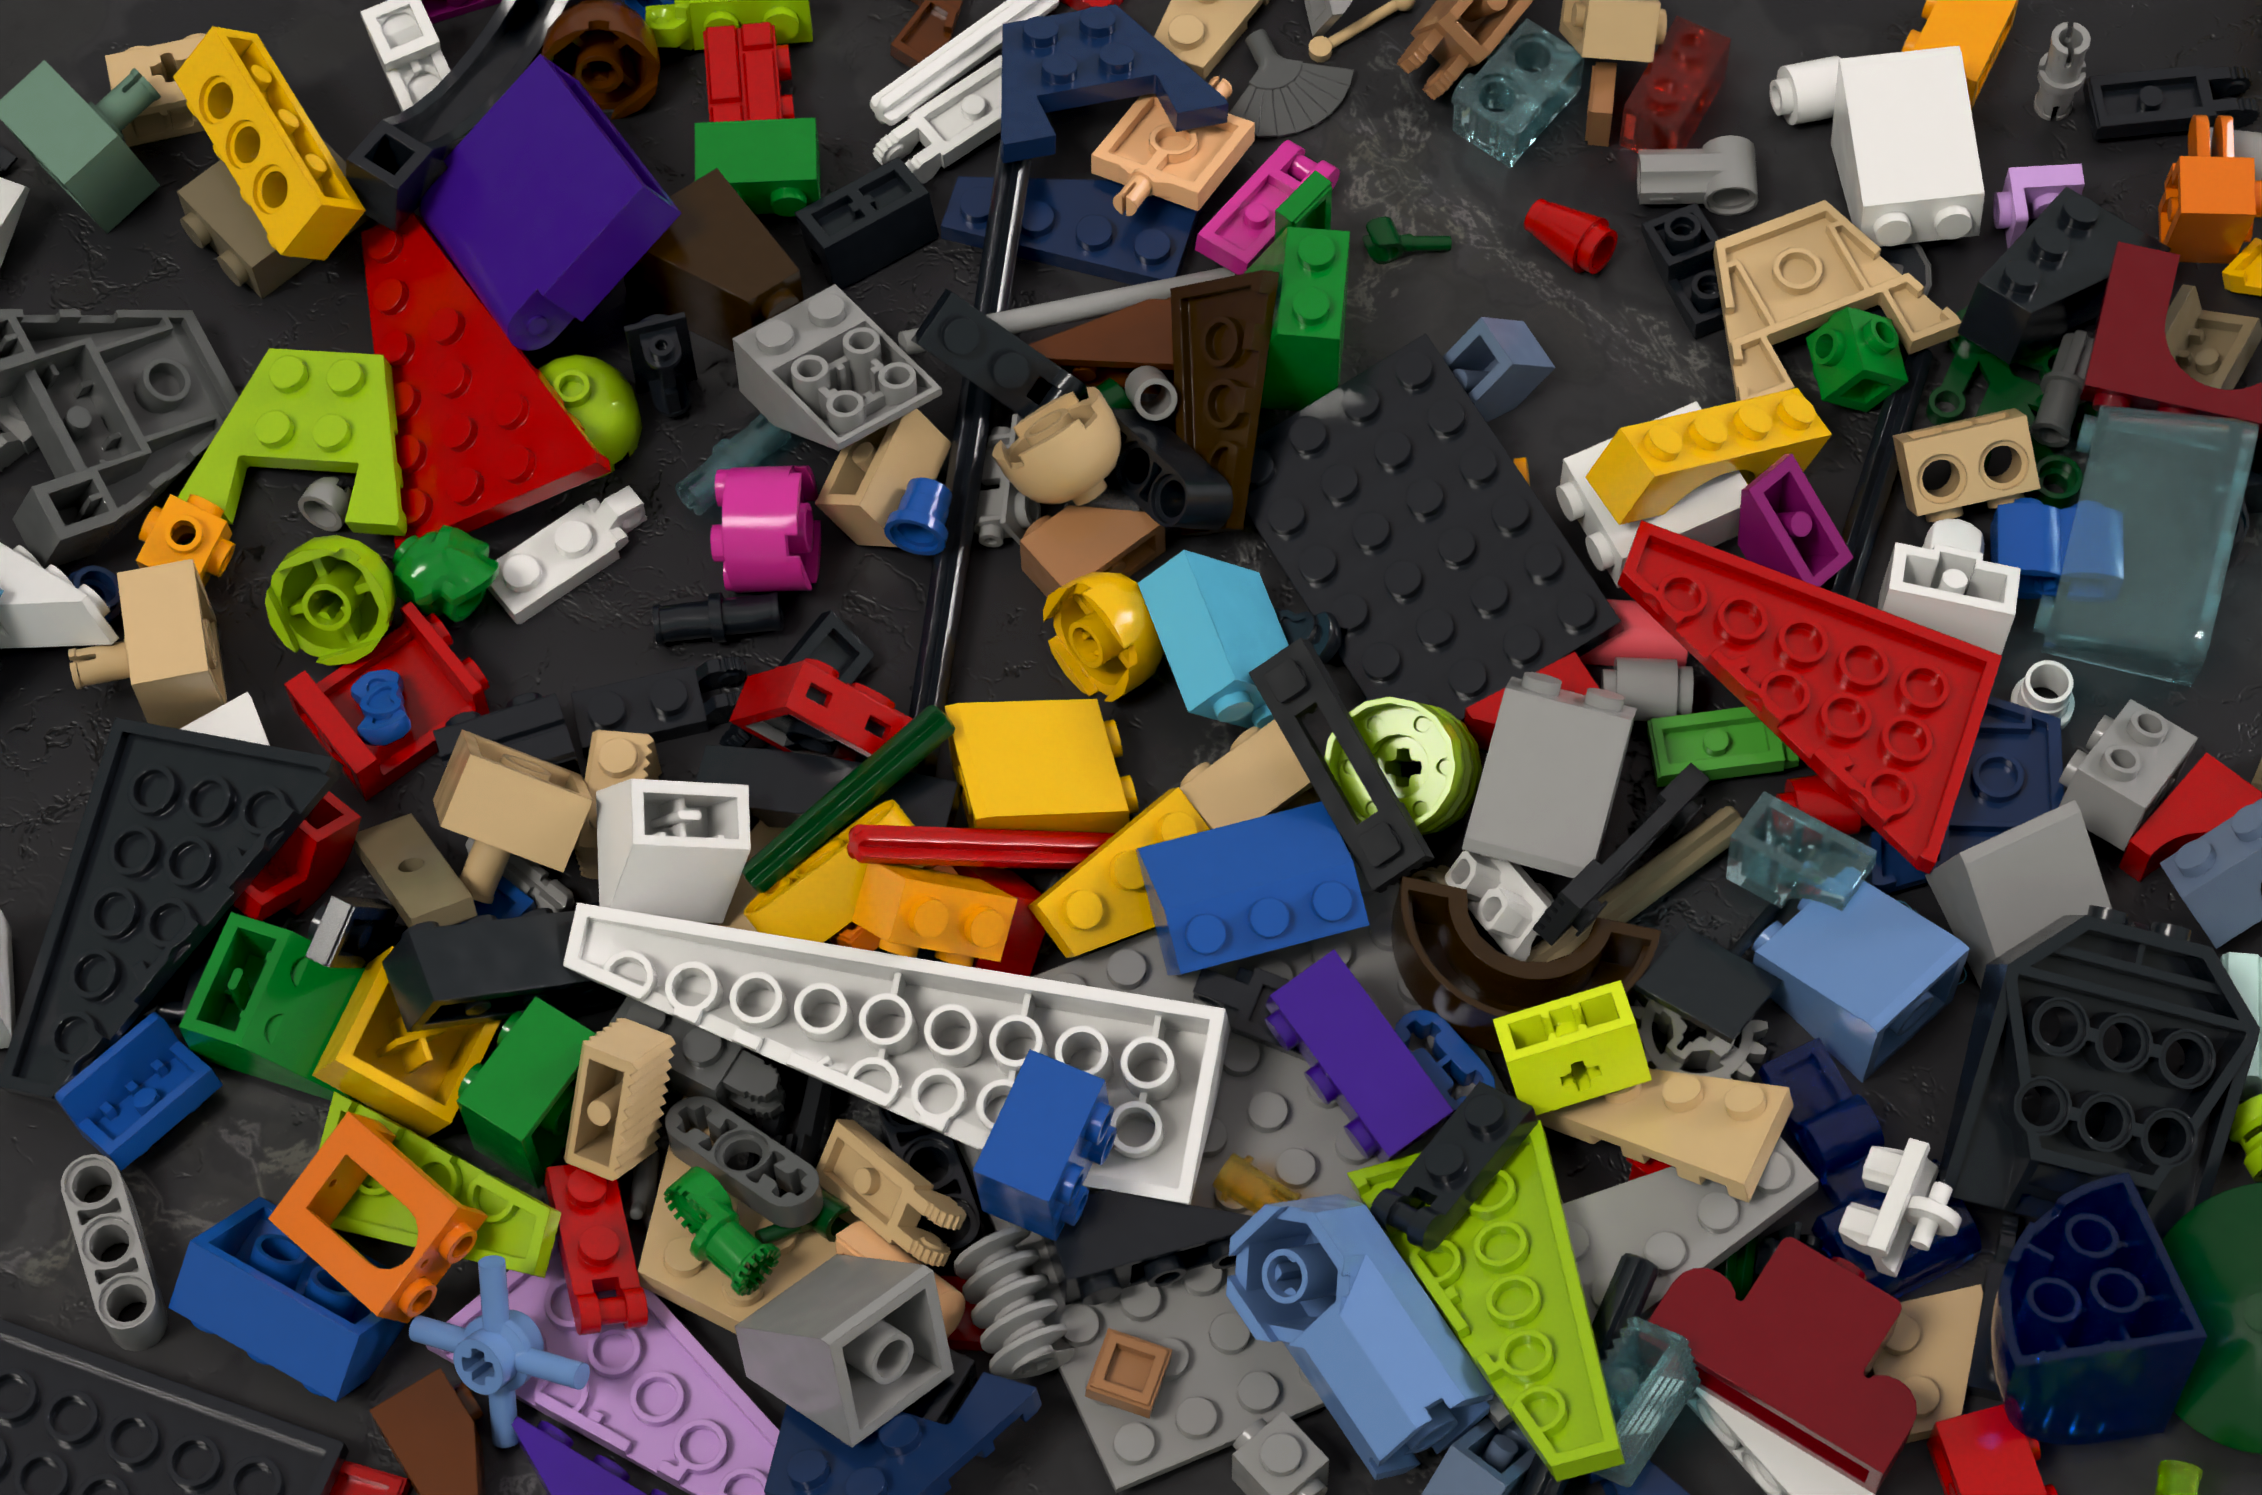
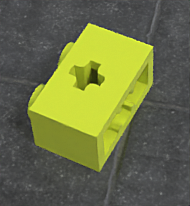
M1621 980L1492 1019L1518 1100L1533 1106L1536 1116L1652 1080L1638 1028Z

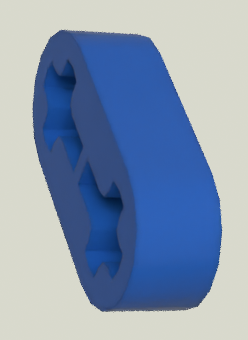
M1415 1010L1405 1014L1396 1023L1395 1032L1408 1049L1412 1033L1419 1039H1424L1429 1035L1434 1038L1432 1053L1438 1062L1424 1048L1416 1049L1414 1052L1410 1049L1409 1051L1452 1107L1453 1113L1465 1100L1466 1096H1462L1457 1100L1451 1097L1454 1082L1447 1073L1463 1087L1470 1085L1472 1082L1477 1085L1480 1081L1495 1088L1494 1076L1489 1068L1449 1023L1437 1013L1428 1010Z

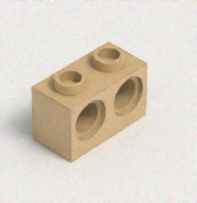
M2015 408L1893 435L1906 506L1917 517L1925 515L1927 522L1960 517L1964 514L1962 506L1987 501L1988 508H1997L1998 505L2013 503L2015 499L2025 498L2024 492L2041 489L2027 415ZM2008 446L2012 453V462L2008 470L1999 476H1987L1984 470L1986 455L1995 447ZM1948 460L1951 467V475L1948 482L1937 490L1925 489L1922 482L1925 468L1933 461Z

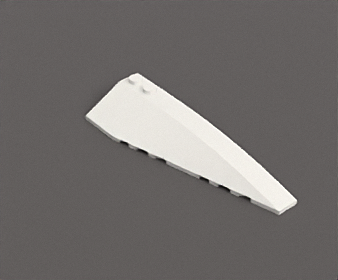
M577 903L563 963V966L587 979L982 1151L1029 1049L1100 1077L1106 1081L1109 1105L1114 1107L1111 1126L1117 1128V1133L1106 1161L1102 1166L1096 1163L1092 1164L1083 1186L1088 1187L1089 1190H1111L1186 1205L1191 1204L1219 1092L1230 1033V1024L1225 1008L590 904Z

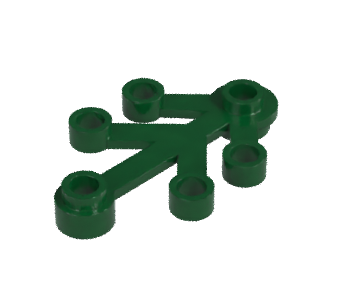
M1968 306L1956 313L1961 322ZM1960 334L1947 340L1955 356L1942 385L1935 388L1929 396L1926 407L1928 420L1935 426L1962 420L1966 406V399L1963 393L1977 366H1979L1989 387L1975 417L2015 408L2027 415L2029 431H2031L2032 423L2035 421L2031 410L2038 412L2043 397L2040 385L2013 375L2005 361ZM2046 347L2015 363L2039 370V379L2041 381L2045 374L2051 372L2049 366L2054 364L2059 348L2049 349ZM2086 401L2079 405L2076 415H2088L2095 423L2084 425L2074 419L2070 431L2072 438L2079 441H2089L2099 435L2105 414L2092 409L2093 402ZM1939 402H1949L1954 405L1956 410L1953 412H1943L1938 409L1936 404ZM2031 436L2041 488L2030 491L2031 497L2040 500L2044 505L2059 509L2070 507L2077 500L2082 486L2083 474L2080 467L2068 457L2054 455L2050 447L2040 444ZM1991 451L1986 455L1984 460L1985 472L1987 471L1989 466ZM2056 484L2063 489L2064 493H2054L2043 486Z

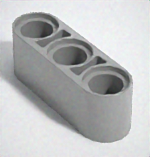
M83 1155L72 1161L65 1169L61 1179V1192L94 1306L102 1323L117 1345L125 1350L134 1352L147 1350L156 1345L165 1335L168 1326V1315L133 1195L113 1161L102 1155ZM99 1185L111 1186L110 1192L102 1200L94 1203L83 1202L85 1195L92 1188ZM118 1243L129 1244L126 1253L116 1261H100L102 1254L108 1247ZM136 1302L147 1303L140 1317L129 1322L117 1321L124 1307Z

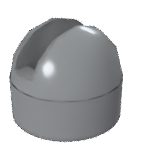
M323 477L309 485L299 499L298 507L302 515L310 523L320 529L334 532L338 531L345 523L352 490L349 486L344 490L336 484L339 479L336 477Z

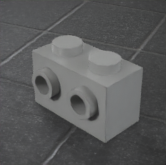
M2130 699L2115 720L2106 714L2102 717L2086 744V748L2091 750L2089 754L2078 749L2070 759L2059 779V783L2067 787L2059 807L2075 800L2082 813L2086 829L2125 851L2129 840L2148 820L2177 781L2198 737L2168 721L2157 712L2149 710Z

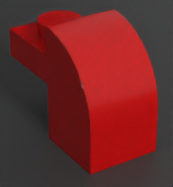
M328 791L233 905L249 918L258 921L268 918L283 908H287L295 916L302 913L321 897L341 872L353 848L362 817Z

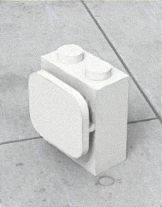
M1696 401L1654 420L1701 410V407ZM1610 438L1563 459L1560 486L1556 487V495L1565 516L1570 521L1577 519L1586 533L1585 543L1587 551L1596 568L1600 571L1607 569L1617 588H1620L1617 583L1641 520L1619 525L1585 478L1612 440ZM1739 470L1725 473L1691 491L1665 514L1643 519L1642 521L1714 547L1738 536L1741 491L1748 484Z

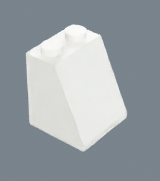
M1960 46L1839 59L1831 148L1852 224L1879 247L1979 236L1985 191Z

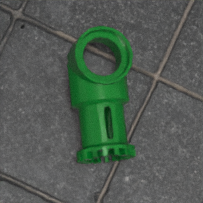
M697 1166L691 1167L664 1192L663 1195L666 1196L664 1198L665 1202L672 1201L667 1207L669 1211L676 1208L678 1212L673 1215L674 1218L677 1220L682 1216L684 1221L681 1225L684 1228L688 1227L690 1233L696 1234L690 1247L691 1255L698 1261H710L732 1280L731 1288L737 1295H751L752 1290L756 1291L759 1289L758 1280L762 1284L767 1281L763 1274L771 1275L773 1270L770 1268L778 1265V1259L781 1257L780 1249L773 1243L762 1244L739 1224V1214L733 1210L731 1199L721 1183L705 1169Z

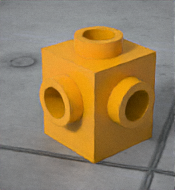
M170 494L163 509L154 506L142 525L139 540L145 543L136 559L139 568L193 559L205 588L211 574L220 577L224 573L236 546L235 543L229 541L232 532L228 522L221 518L224 510L216 504L194 494H190L187 502ZM194 538L191 543L180 545L184 540Z

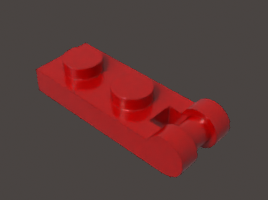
M570 1164L547 1167L544 1181L549 1205L562 1212L556 1238L578 1335L600 1333L601 1326L623 1323L625 1329L647 1327L648 1307L643 1287L640 1285L617 1179L610 1181ZM616 1291V1297L598 1299L596 1292Z

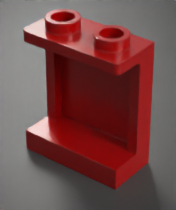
M411 601L400 608L404 623L381 639L370 654L354 663L344 664L318 683H315L306 670H304L284 684L296 715L328 755L344 765L342 772L365 801L437 753L439 750L433 730L445 727V723L451 717L470 711L478 712L481 715L490 713L484 691L489 689L490 685L481 669L470 657L460 661L450 649L454 642L441 620L434 613L424 617ZM387 669L397 672L403 679L404 690L402 695L405 700L404 707L411 720V729L401 739L386 746H372L364 744L358 736L357 727L364 720V715L360 706L351 696V687L367 672Z

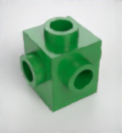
M1847 306L1843 310L1832 314L1825 324L1806 337L1813 364V374L1817 380L1822 401L1867 413L1909 382L1898 345V334L1890 318Z

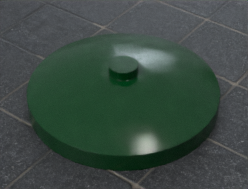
M2262 1182L2226 1190L2200 1203L2185 1214L2169 1230L2151 1257L2143 1277L2137 1306V1331L2143 1361L2153 1384L2167 1405L2185 1423L2207 1438L2233 1450L2262 1456Z

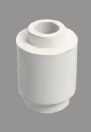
M1831 56L1781 66L1777 73V79L1772 80L1770 83V100L1776 115H1783L1789 125L1833 118L1838 62L1841 58L1839 56Z

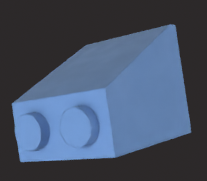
M1845 870L1830 885L1824 880L1815 884L1799 902L1797 909L1800 912L1789 922L1783 925L1779 921H1775L1759 935L1752 946V950L1755 952L1752 964L1782 980L1780 986L1770 997L1863 1083L1953 1000L1970 948L1959 938L1850 871Z

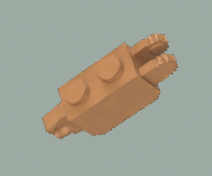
M1437 0L1411 31L1410 34L1415 39L1398 59L1397 64L1405 73L1409 74L1413 70L1418 69L1427 60V56L1431 54L1441 65L1428 78L1422 90L1431 99L1435 100L1448 90L1465 69L1479 64L1492 53L1533 0Z

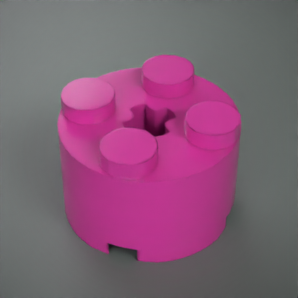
M810 466L732 467L731 469L717 470L715 475V496L717 505L722 507V524L712 525L710 544L713 561L723 562V580L726 591L750 593L812 590L811 583L817 582L820 569L821 520H813L811 505L807 503V501H816L818 498L817 485Z

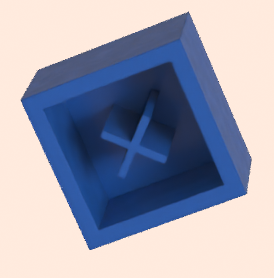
M1029 1049L973 1169L983 1212L1057 1241L1065 1223L1074 1226L1078 1222L1089 1195V1188L1083 1186V1183L1093 1163L1100 1166L1104 1164L1112 1149L1117 1133V1128L1111 1126L1114 1107L1109 1105L1106 1081L1104 1079Z

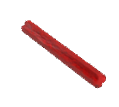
M858 824L849 831L847 853L850 858L856 859L859 863L1073 869L1116 833Z

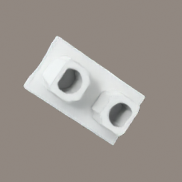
M1466 850L1461 852L1445 875L1446 883L1448 886L1466 889L1468 909L1478 922L1488 931L1508 956L1520 961H1526L1530 955L1531 944L1536 935L1540 936L1532 928L1554 901L1552 895L1540 883H1535L1520 864L1478 855Z
M1909 1138L1904 1151L1895 1148L1871 1146L1863 1166L1862 1180L1866 1188L1886 1193L1882 1207L1878 1210L1851 1202L1845 1210L1839 1225V1234L1843 1243L1864 1254L1870 1255L1877 1272L1897 1277L1910 1244L1920 1250L1928 1251L1935 1234L1954 1236L1959 1230L1962 1218L1956 1211L1947 1206L1953 1189L1945 1183L1935 1182L1939 1169L1936 1164L1927 1158L1930 1151L1929 1143Z

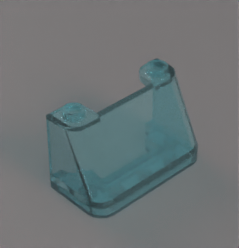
M2106 405L2099 406L2096 416L2084 414L2076 451L2087 453L2086 469L2059 583L2054 597L2042 595L2033 628V632L2044 634L2040 652L2191 687L2202 670L2210 645L2257 441L2259 424L2233 418Z

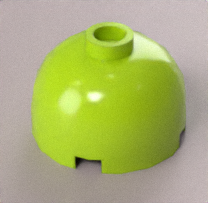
M581 355L557 358L538 369L562 398L567 411L574 415L585 428L584 433L597 450L609 459L611 472L595 479L603 478L615 471L614 464L622 460L627 453H629L630 457L637 449L642 431L636 394L619 369L601 359Z
M331 535L314 537L286 555L272 575L271 585L266 592L265 606L271 627L286 647L295 653L301 649L309 655L319 657L316 663L332 666L354 663L374 650L391 626L397 592L393 575L378 553L358 540Z

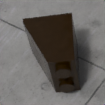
M717 168L670 196V199L682 214L624 276L627 295L635 304L655 314L673 315L685 312L688 330L734 352V337L804 301L800 270Z

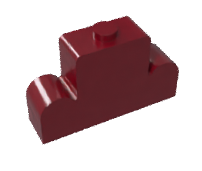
M1792 1237L1784 1238L1780 1242L1744 1300L1739 1301L1735 1298L1736 1292L1731 1282L1720 1272L1709 1268H1693L1683 1272L1671 1284L1642 1330L1638 1348L1639 1352L1873 1494L1877 1493L1903 1451L1917 1416L1916 1400L1911 1390L1904 1383L1887 1375L1866 1377L1893 1335L1902 1310L1900 1301L1866 1281L1865 1273L1850 1261L1840 1257H1832L1830 1260Z

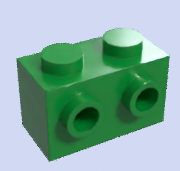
M816 117L695 123V181L717 168L754 214H777L784 217L795 216V212L821 199L820 147Z

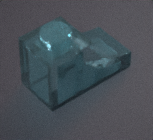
M1764 791L1730 837L1726 879L1781 909L1789 899L1804 898L1818 901L1843 911L1876 865L1877 851Z

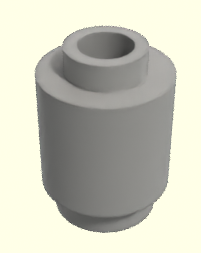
M1615 657L1614 669H1602L1600 689L1624 696V705L1637 708L1634 721L1647 722L1653 718L1691 714L1694 690L1693 667L1678 666L1677 659Z

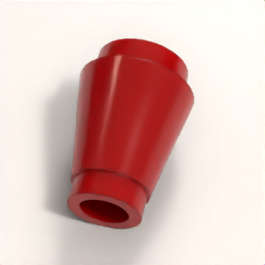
M1543 198L1538 199L1531 206L1524 220L1525 231L1533 234L1538 241L1576 273L1587 271L1591 274H1596L1600 272L1611 259L1617 245V232L1609 228L1607 219L1553 202L1550 203Z

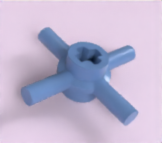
M490 1255L478 1261L482 1315L471 1321L466 1328L418 1315L410 1324L409 1337L414 1342L454 1353V1366L463 1383L474 1392L488 1395L493 1445L499 1448H508L518 1444V1439L511 1425L517 1417L516 1389L528 1382L531 1376L581 1390L589 1380L590 1368L587 1363L544 1351L543 1337L534 1321L520 1311L509 1310L505 1259L501 1256Z

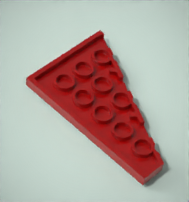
M413 212L396 232L379 224L361 233L374 354L384 355L392 366L398 435H395L397 462L402 468L403 488H400L401 505L407 518L406 536L394 535L395 549H398L410 536L417 535L420 538L428 532L440 530L443 525L458 528L466 533L611 472L609 459L602 455L584 433L585 428L574 415L567 411L564 407V401L542 372L531 364L521 349L516 348L510 342L421 217Z
M1641 520L1617 584L1911 865L1919 871L1930 874L1936 864L2002 655Z

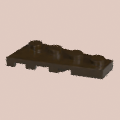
M1260 270L1170 288L1174 388L1177 393V404L1175 407L1176 434L1227 480L1233 494V508L1230 518L1224 526L1218 530L1180 528V535L1198 537L1243 530L1279 272Z

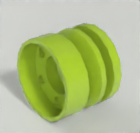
M1390 696L1365 701L1348 712L1398 800L1404 803L1422 836L1440 833L1463 818L1475 800L1482 774L1478 744L1464 722L1444 708ZM1332 732L1327 741L1324 760L1361 823L1378 810ZM1412 760L1421 762V774L1411 775L1410 778L1401 775L1402 764L1411 763Z

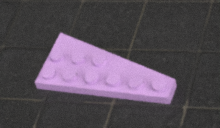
M556 1237L545 1278L512 1270L506 1272L509 1310L520 1311L534 1321L542 1334L544 1351L587 1363L590 1368L589 1380L581 1390L531 1376L528 1382L516 1389V1399L690 1495H765L764 1489L780 1431L653 1292L643 1288L648 1307L647 1327L625 1329L623 1323L601 1326L600 1333L578 1335ZM615 1290L596 1292L598 1299L617 1296ZM480 1295L446 1323L466 1328L471 1321L482 1315ZM426 1345L428 1350L454 1364V1353Z

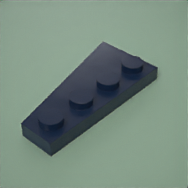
M958 176L940 226L942 239L983 249L994 177ZM1029 178L1017 257L1130 285L1177 277L1181 274L1202 207L1199 211L1151 195L1142 202L1133 216H1126V210L1122 215L1113 206V198L1125 186L1112 180Z

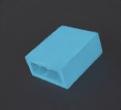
M1183 550L1138 582L1188 713L1245 728L1253 726L1263 728L1274 720L1249 672L1286 648L1288 642L1260 573Z

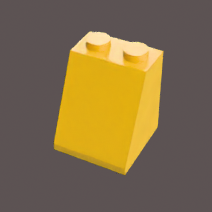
M1097 699L955 703L945 706V714L955 727L954 733L948 738L950 759L956 782L963 787L961 802L968 828L1117 833L1129 823V814L1139 812L1132 778L1130 775L1119 777L1114 758L1123 756L1116 722L1114 719L1103 721ZM994 867V868L1004 869V868H1008V867Z

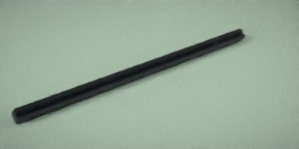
M1001 139L974 307L985 315L1009 309L1032 158L1003 163L1000 158ZM962 377L945 484L953 495L945 525L948 530V539L944 550L935 554L933 559L909 717L913 719L930 705L939 707L945 713L993 411L994 397L965 377ZM940 745L909 772L935 777Z

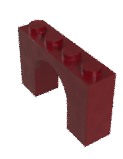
M2118 241L2110 266L2080 399L2093 402L2092 409L2106 415L2126 417L2129 416L2130 411L2155 416L2154 422L2169 429L2191 430L2192 424L2217 429L2216 435L2219 438L2233 443L2253 444L2255 438L2262 439V382L2235 390H2224L2204 385L2186 374L2176 363L2169 350L2166 340L2165 322L2180 255Z

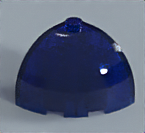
M2129 1172L2083 1184L2059 1197L2051 1210L2042 1215L2035 1223L2031 1221L2018 1238L2003 1271L1993 1306L1991 1324L1993 1370L1997 1389L2009 1421L2022 1434L2032 1439L2052 1444L2084 1445L2163 1433L2206 1341L2207 1334Z

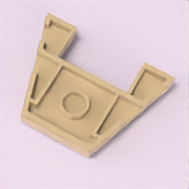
M1826 200L1715 241L1713 257L1736 401L1795 388L1772 345L1821 327L1832 314L1843 310L1847 306L1858 308L1862 311L1876 305L1881 306L1886 317L1892 319L1898 337L1909 355L1959 336L1957 332L1961 321L1948 307L1943 310L1940 309L1924 295L1925 287L1910 273L1902 275L1880 256L1881 248Z
M708 1126L705 1129L701 1130L702 1132L710 1136ZM669 1144L638 1268L640 1285L736 1334L735 1325L835 1256L836 1241L829 1242L811 1229L805 1233H797L773 1242L780 1249L781 1257L778 1259V1265L770 1268L773 1270L771 1275L763 1274L767 1281L762 1284L758 1280L759 1289L756 1291L752 1290L751 1295H737L731 1288L732 1280L710 1261H698L691 1255L690 1247L696 1234L690 1233L688 1227L684 1228L681 1225L684 1221L682 1216L677 1220L674 1218L673 1215L678 1212L676 1208L669 1211L667 1207L672 1201L665 1202L664 1198L666 1196L663 1195L664 1192L691 1168L672 1153ZM728 1193L733 1210L739 1214V1224L754 1237L755 1231L774 1224ZM850 1210L839 1215L849 1225L862 1221Z

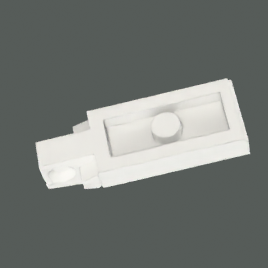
M628 485L605 498L602 503L597 498L585 502L584 505L581 503L495 560L499 563L500 571L495 581L488 587V590L517 625H521L620 559L618 551L629 542L626 534L647 520L643 501Z

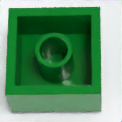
M536 996L523 1013L517 1011L512 1014L499 1033L498 1047L484 1065L477 1063L468 1071L458 1090L459 1098L457 1099V1104L474 1150L536 1189H539L545 1180L547 1167L556 1166L565 1154L583 1040H589L590 1036H596V1033Z

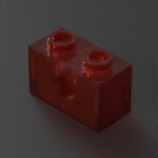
M1676 16L1665 35L1663 44L1659 45L1656 50L1653 62H1649L1624 105L1619 145L1638 153L1639 149H1685L1725 80L1731 39Z

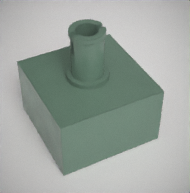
M43 60L0 99L1 122L45 171L107 234L160 186L122 140L124 136L121 131L150 104L161 97L155 88L135 68L95 105L91 101L87 103Z

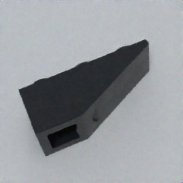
M1104 1190L1088 1195L1086 1205L1078 1222L1074 1226L1065 1223L1057 1241L1044 1236L1043 1238L1065 1305L1083 1301L1085 1305H1098L1116 1298L1121 1294L1122 1289L1147 1282L1150 1287H1162L1179 1281L1186 1275L1188 1270L1212 1264L1215 1269H1226L1236 1266V1256L1229 1257L1230 1237L1252 1216Z

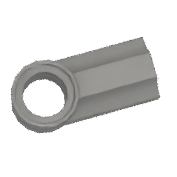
M1728 135L1709 140L1703 145L1702 149H1639L1637 156V199H1639V204L1697 203L1704 204L1705 208L1712 213L1724 216L1740 215L1749 212L1756 207L1759 201L1754 143L1741 136Z

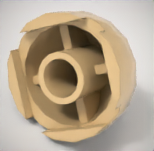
M1086 387L1089 398L1079 401L1072 391L1043 405L1013 427L1019 438L1008 449L1002 440L995 445L992 457L1006 478L1020 493L1037 503L1061 504L1073 500L1076 506H1080L1092 501L1105 491L1107 484L1104 478L1110 474L1116 465L1121 449L1120 427L1113 411L1097 388Z

